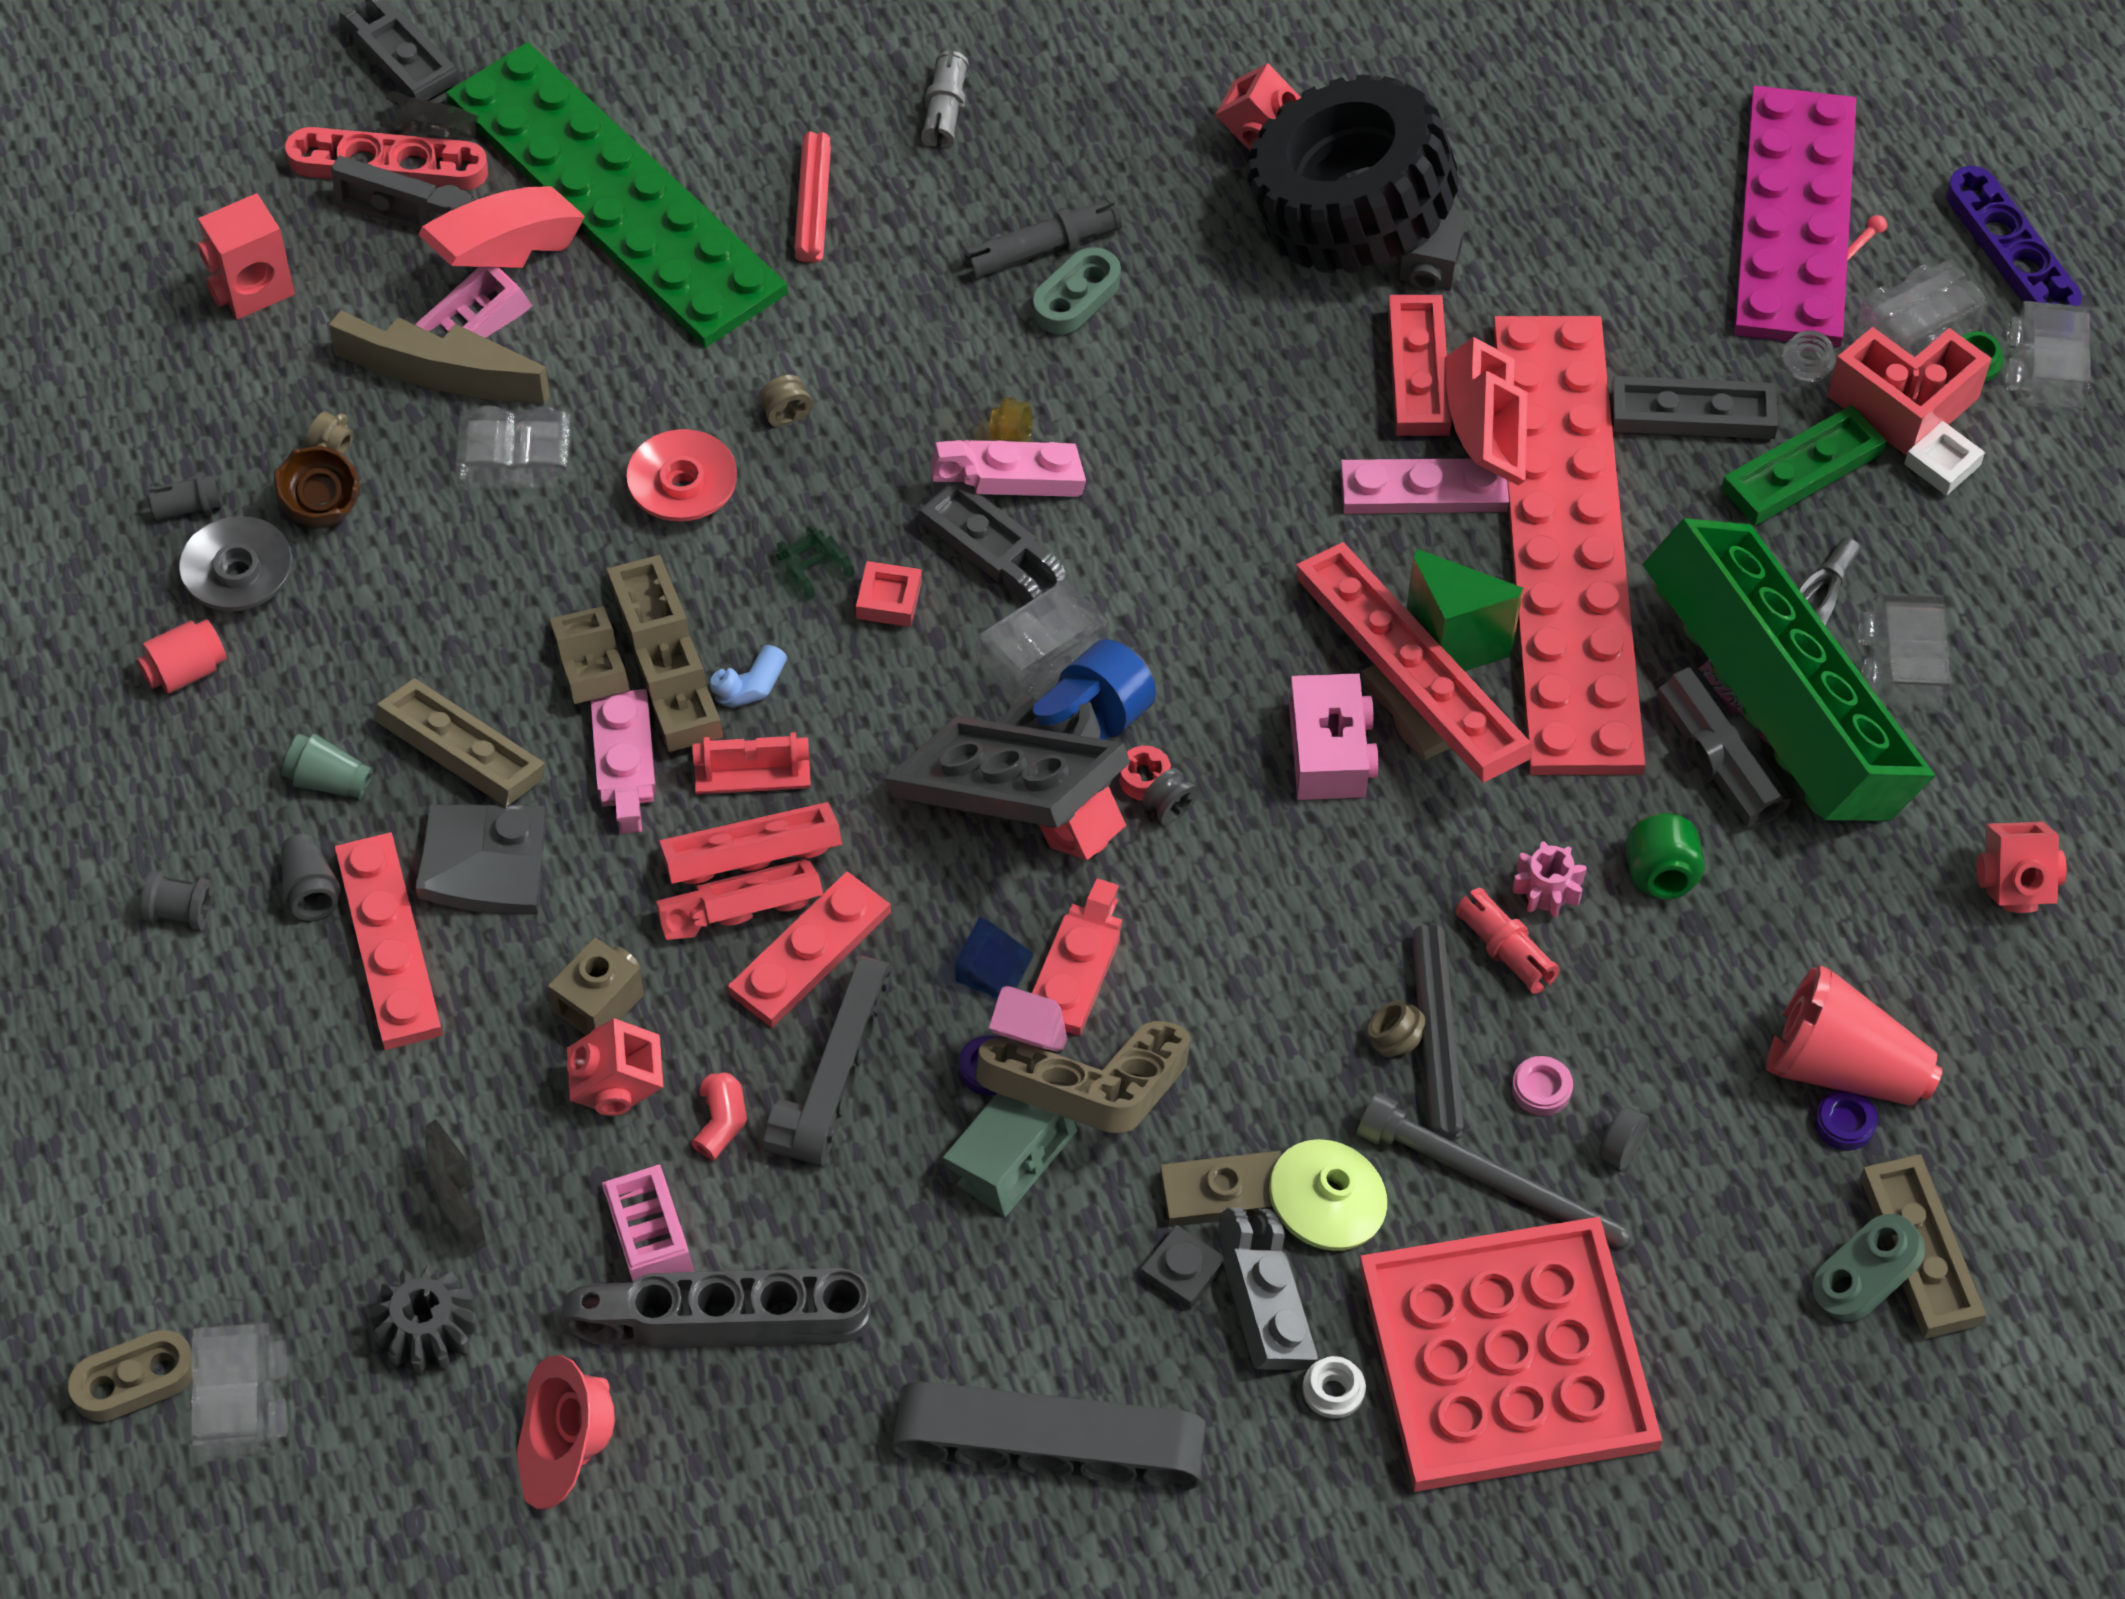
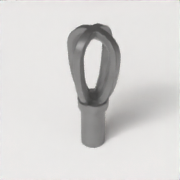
M1851 538L1841 539L1828 561L1823 563L1817 571L1809 574L1797 586L1805 599L1808 600L1822 585H1829L1827 596L1821 606L1815 610L1824 625H1826L1833 611L1840 586L1846 578V572L1860 552L1859 544Z

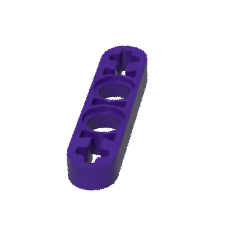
M1965 166L1954 171L1946 193L1949 205L2033 317L2040 323L2051 327H2062L2073 322L2082 302V294L2079 287L1999 182L1989 171L1978 166ZM1967 186L1970 190L1963 192L1962 188ZM1981 190L1979 198L1973 191ZM1990 222H2001L2007 225L2012 233L2005 236L1995 235L1985 225ZM2018 259H2029L2034 261L2040 267V270L2034 273L2023 272L2013 262ZM2048 294L2055 302H2046ZM2064 300L2066 302L2065 306L2061 307L2057 301Z

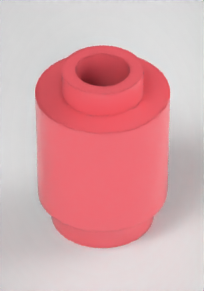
M207 619L197 624L190 620L142 643L144 655L137 658V663L151 689L161 685L165 693L170 694L217 671L216 665L227 660V656L215 629Z

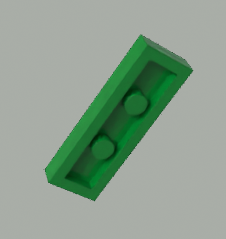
M1850 405L1728 473L1723 478L1721 490L1756 526L1882 455L1886 440L1853 405Z

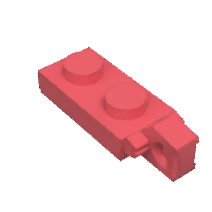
M805 858L697 885V891L656 901L663 934L666 940L695 937L702 926L706 927L708 923L719 922L720 925L724 926L741 924L750 920L754 912L774 907L777 911L797 910L808 905L810 902L809 898L823 895L818 873L810 860L807 861Z
M1098 878L1087 898L1085 908L1072 904L1068 915L1065 914L1032 991L1033 994L1056 1001L1062 1010L1066 1032L1079 1037L1082 1034L1120 942V930L1122 927V919L1112 916L1118 902L1116 894L1119 885Z

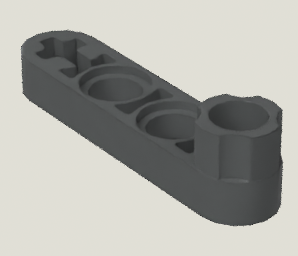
M863 955L860 956L806 1103L802 1105L778 1099V1102L773 1105L767 1121L763 1140L764 1151L819 1166L825 1165L845 1110L844 1107H841L843 1095L846 1088L852 1090L863 1057L859 1056L864 1038H871L889 988L892 974V964L890 962Z

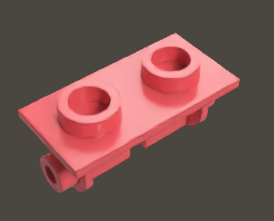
M790 732V736L756 738V740L744 741V739L710 741V737H704V743H693L696 795L811 788L808 737L796 738V732Z

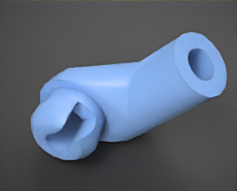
M764 645L749 672L738 675L731 668L726 671L724 669L716 671L709 683L710 690L715 694V700L723 706L735 708L765 699L770 694L787 661V656L781 649L775 646Z

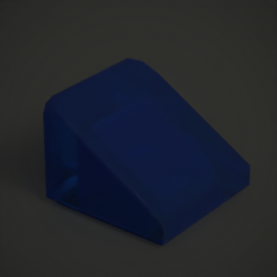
M979 917L956 959V982L998 998L1003 987H1018L1034 957V953L992 922Z

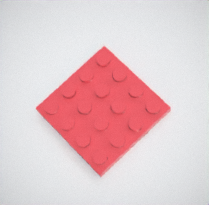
M1600 1217L1360 1256L1359 1269L1414 1492L1660 1450L1662 1443L1661 1433Z

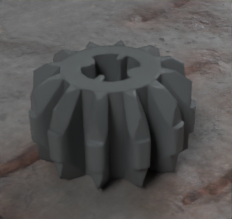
M427 1264L421 1274V1278L412 1279V1275L402 1268L399 1275L401 1286L395 1287L381 1284L379 1294L383 1303L372 1306L370 1317L373 1325L377 1326L373 1333L376 1346L381 1350H388L390 1362L396 1368L411 1358L414 1371L421 1375L427 1367V1358L436 1357L437 1364L447 1370L450 1364L447 1350L451 1349L453 1352L467 1355L470 1345L466 1335L477 1332L478 1320L476 1314L472 1312L475 1306L473 1294L468 1288L460 1289L459 1278L452 1271L437 1279L435 1269ZM429 1313L430 1320L419 1323L418 1316Z

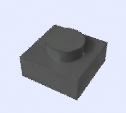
M1176 1225L1141 1268V1278L1191 1310L1224 1269L1223 1260L1225 1256L1179 1225Z

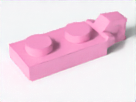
M1001 440L936 442L929 466L933 482H965V484L974 486L976 494L1079 497V495H1082L1086 483L1076 444L1007 442Z
M647 689L631 690L591 700L598 796L601 799L602 807L616 806L619 834L642 832L640 803L654 802V794L656 793Z

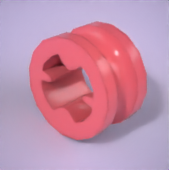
M1141 745L1127 751L1130 763L1119 772V783L1122 790L1129 797L1142 801L1145 792L1155 779L1169 770L1171 766L1167 755L1153 746ZM1148 765L1150 773H1153V780L1142 781L1140 774L1137 773V766Z

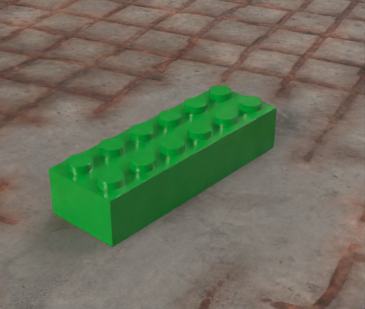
M1683 518L1644 561L1642 566L1654 581L1653 588L1657 595L1675 610L1684 623L1683 630L1687 637L1705 652L1714 665L1713 672L1717 679L1733 691L1744 707L1743 714L1747 721L1763 733L1775 750V760L1785 771L1793 775L1806 793L1805 801L1807 805L1824 820L1889 821L1894 819L1936 776L1751 524Z

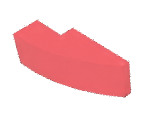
M552 186L526 187L493 194L449 211L423 225L418 235L451 266L523 268L532 250L563 251L570 246L585 216Z
M1472 337L1445 357L1448 404L1455 431L1464 449L1477 465L1516 485H1520L1526 479L1528 392L1514 385L1515 359Z

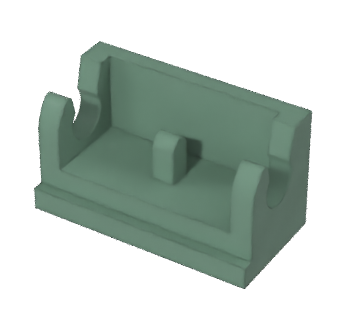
M997 1093L944 1155L943 1159L948 1169L962 1177L956 1184L958 1187L1003 1217H1006L1077 1132L1074 1120Z

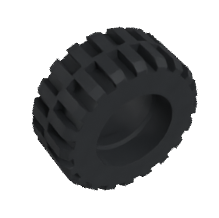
M1357 75L1356 80L1346 81L1342 77L1330 80V85L1316 89L1314 86L1302 92V98L1294 103L1289 100L1278 109V116L1274 120L1269 118L1259 132L1260 139L1254 140L1248 156L1247 180L1268 236L1272 239L1274 247L1282 255L1289 257L1291 261L1308 269L1314 264L1315 269L1320 272L1335 274L1336 269H1344L1347 273L1363 272L1364 266L1375 264L1379 268L1390 264V258L1400 253L1406 256L1417 249L1418 241L1423 237L1429 239L1440 226L1439 219L1445 220L1454 204V198L1459 186L1458 167L1437 107L1432 100L1425 97L1424 92L1408 83L1403 85L1402 81L1384 76L1382 80H1376L1372 75ZM1371 167L1368 170L1356 176L1335 181L1339 177L1354 170Z

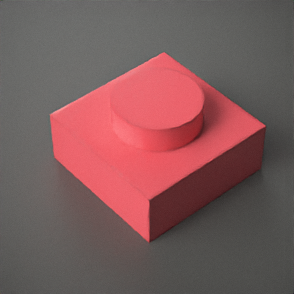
M867 561L856 603V619L911 627L922 584L921 569Z

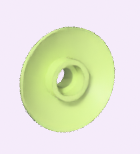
M1321 1139L1298 1143L1281 1155L1270 1175V1201L1273 1210L1277 1212V1216L1280 1218V1222L1291 1234L1313 1247L1329 1251H1345L1357 1248L1365 1244L1376 1234L1386 1216L1387 1194L1379 1173L1363 1155L1344 1144ZM1327 1181L1335 1183L1341 1190L1333 1189Z

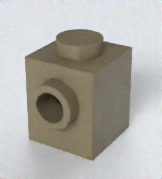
M596 937L548 985L553 1013L584 1035H588L594 1028L602 1026L613 1018L621 1020L644 996L641 967L634 956L619 946H615L612 949Z

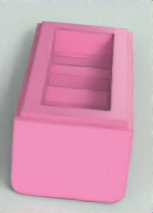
M478 267L415 325L430 331L441 324L449 331L455 324L450 318L459 313L467 321L463 326L464 328L486 338L523 315L533 305L521 288L499 267ZM496 291L498 295L493 300H490L487 295ZM476 302L483 307L477 314L469 308V306Z
M1005 986L1001 989L989 1029H992V1033L1042 1049L1056 1052L1064 1050L1068 1038L1062 1010L1056 1001L1010 986Z
M660 1164L602 1182L632 1281L652 1273L695 1272ZM656 1191L658 1198L626 1208L622 1207L620 1200ZM631 1192L619 1198V1195ZM663 1213V1217L629 1227L627 1223L628 1221L652 1214ZM668 1233L670 1235V1239L638 1249L634 1245V1243Z

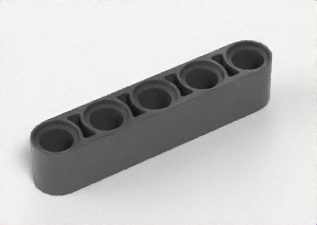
M911 1382L903 1385L900 1390L892 1450L903 1459H910V1454L932 1456L931 1462L972 1466L973 1461L994 1463V1469L1035 1473V1468L1057 1470L1056 1476L1097 1480L1098 1475L1120 1477L1119 1483L1160 1487L1161 1482L1182 1484V1490L1188 1491L1197 1488L1200 1484L1206 1423L1199 1415L1175 1409L934 1382Z

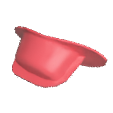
M563 1355L548 1356L536 1366L528 1384L525 1415L517 1448V1461L524 1500L536 1509L553 1508L565 1500L577 1481L581 1466L608 1445L613 1435L615 1424L614 1405L609 1393L610 1386L608 1380L583 1374L573 1360Z

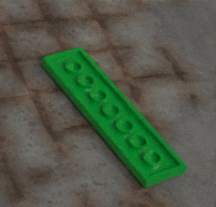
M526 42L446 92L447 102L535 187L552 186L585 216L579 229L704 348H707L788 294L787 283L529 42Z

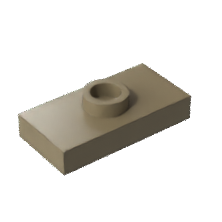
M1281 1150L1161 1164L1160 1175L1169 1227L1218 1221L1220 1214L1223 1213V1209H1226V1207L1243 1208L1242 1210L1246 1211V1216L1248 1217L1254 1215V1211H1258V1208L1273 1209L1269 1196V1180L1273 1167L1281 1157Z

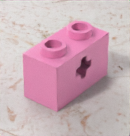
M1360 674L1291 676L1289 715L1297 800L1366 798L1368 778L1378 777V749L1376 743L1367 744L1366 730L1373 729V702L1371 696H1362Z

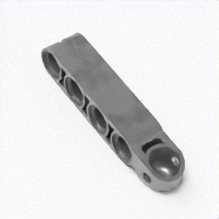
M843 1268L652 1273L639 1277L633 1283H596L579 1286L567 1293L562 1305V1324L570 1334L578 1339L593 1344L641 1343L646 1347L652 1348L847 1343L863 1336L869 1327L871 1319L870 1296L866 1281L855 1271ZM840 1301H847L856 1305L854 1309L846 1313H836L828 1309L832 1304ZM776 1303H788L794 1307L788 1313L781 1315L771 1314L766 1311L768 1307ZM717 1304L727 1305L732 1308L728 1313L717 1317L704 1313L706 1309ZM654 1306H663L669 1309L666 1314L657 1318H648L642 1315L645 1310ZM586 1323L604 1324V1327L599 1332L594 1333L587 1329Z

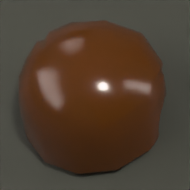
M322 445L292 450L281 466L274 471V485L278 505L292 521L310 529L327 528L342 521L353 509L360 494L359 477L356 468L342 452ZM326 502H329V503L324 504V505H314V504H317V503H326Z

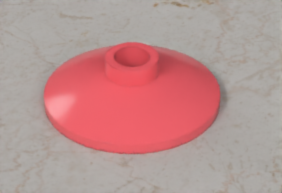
M690 429L666 431L651 437L637 448L627 468L628 489L637 505L650 515L668 521H692L714 513L729 500L737 482L736 462L728 447L710 434ZM680 481L692 483L687 486H675Z

